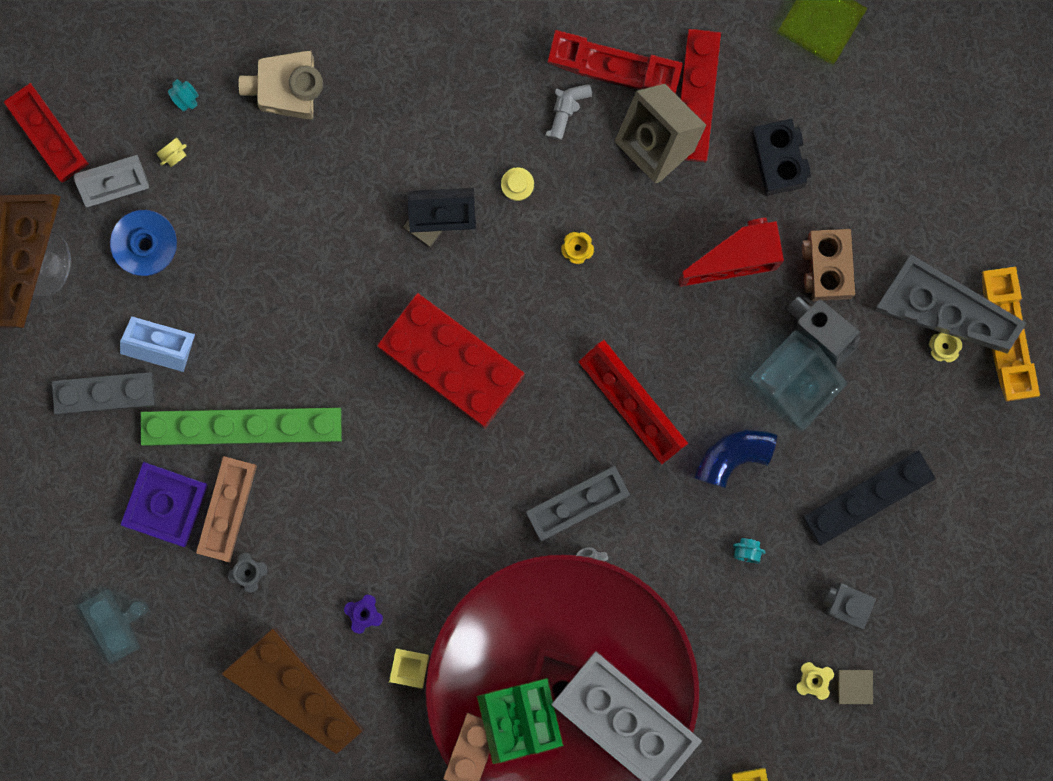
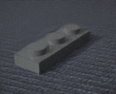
M152 372L52 381L55 415L156 406Z
M613 466L526 511V514L542 542L629 497L630 493L616 467Z

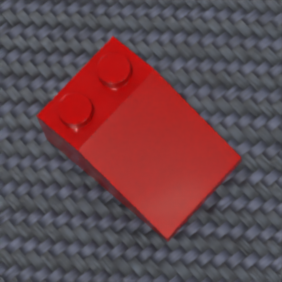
M767 218L748 221V226L742 227L685 269L680 276L679 286L683 287L778 270L784 258L777 221L768 222Z

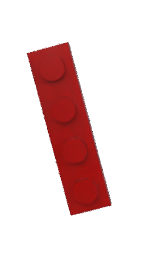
M688 29L680 99L706 124V127L695 151L685 159L687 161L707 162L721 32Z
M605 340L598 343L578 361L661 465L688 444Z

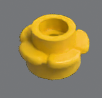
M571 232L564 238L565 243L561 247L562 254L565 258H569L571 263L582 264L585 259L592 257L594 246L591 244L592 239L588 234L584 232ZM576 245L581 246V249L579 251L575 250L574 247Z

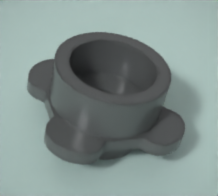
M242 553L238 556V563L234 566V569L229 571L228 579L231 583H238L244 586L246 592L252 593L258 589V582L262 576L267 574L268 568L265 563H258L252 560L250 554ZM247 569L251 571L249 576L245 575Z

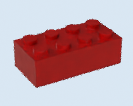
M419 293L416 294L377 345L380 351L484 429H486L525 377V373Z

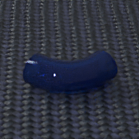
M750 429L724 435L707 449L696 470L694 479L726 488L729 477L739 465L748 462L759 463L765 466L769 465L778 435L768 431Z

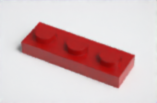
M31 83L4 101L7 108L60 182H65L89 165Z

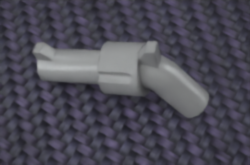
M589 84L569 88L566 91L555 89L557 99L553 111L556 112L552 129L547 131L545 136L562 140L568 117L572 116L573 112L578 111L580 108L579 103L575 100L592 97Z

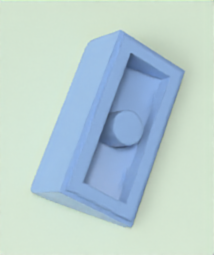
M131 316L120 341V354L184 372L195 334Z

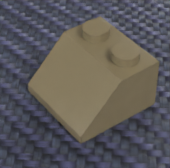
M666 84L636 91L614 142L654 183H659L695 151L706 124Z

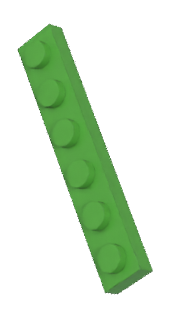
M341 408L141 412L142 446L342 442Z

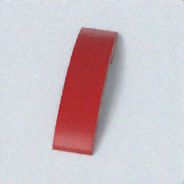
M555 30L547 61L551 65L581 76L638 90L666 84L675 94L683 65L682 62L655 55L646 57L588 42L585 37Z

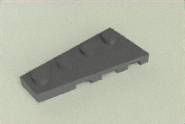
M910 255L875 310L876 312L1007 354L1027 324L913 255Z

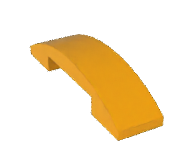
M1016 267L983 271L984 298L1023 320L1019 303L1022 296ZM1023 329L1008 354L992 349L998 379L1006 402L1040 396L1035 366L1030 361L1025 329Z

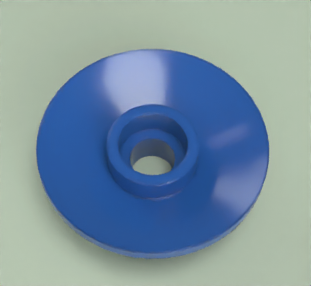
M138 210L125 215L115 225L111 234L110 248L113 258L122 269L133 275L150 276L159 273L170 264L176 253L177 237L173 226L164 216L150 210ZM143 239L151 241V247L146 251L141 250L139 246Z

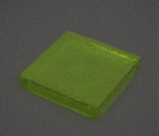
M796 0L777 33L834 66L868 8L854 0Z

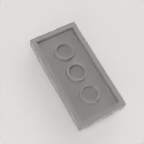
M596 651L552 703L558 711L641 781H670L702 742L701 739Z

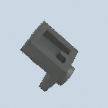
M838 583L836 588H829L823 605L828 607L827 615L864 630L877 598L850 588L846 584Z

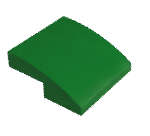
M548 679L477 696L493 764L563 746L555 709L552 705L553 701Z

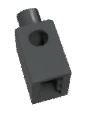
M800 295L787 308V311L798 320L797 333L835 369L859 347L860 331L823 300L819 299L812 306ZM818 323H821V324H824L825 326H823V327H815L814 325H815V324H818Z

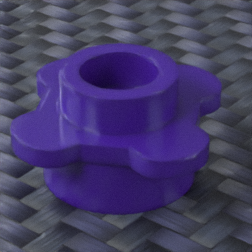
M365 595L361 601L356 603L349 602L345 605L344 612L350 616L352 621L351 629L355 633H363L365 628L372 625L379 626L383 621L382 614L378 613L375 607L376 599L372 595ZM362 611L367 613V616L364 618L360 615Z

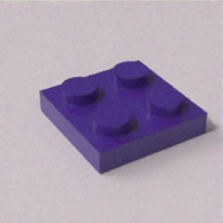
M143 462L121 526L186 548L208 484Z

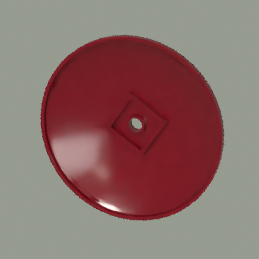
M576 555L534 557L514 563L485 578L470 590L448 616L439 632L428 666L426 681L428 719L433 738L446 765H449L467 713L482 718L477 696L548 679L552 701L554 702L556 697L552 693L553 685L560 680L570 683L595 651L693 733L699 706V678L692 646L677 616L664 599L641 579L618 566L590 557ZM555 707L563 746L496 764L492 763L491 754L489 753L480 781H641Z

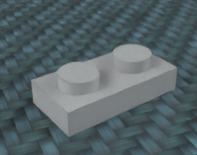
M138 155L74 174L75 183L86 208L149 188L147 177Z

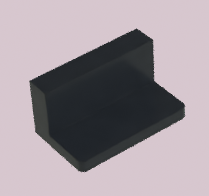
M474 188L409 191L408 214L410 233L476 229Z

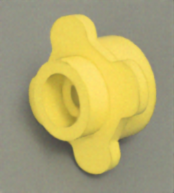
M811 662L804 663L801 667L803 674L801 682L797 684V691L801 695L809 693L816 695L820 700L826 699L830 694L828 686L829 681L834 677L833 670L829 667H824L823 669L815 667ZM813 678L818 679L817 684L812 683Z

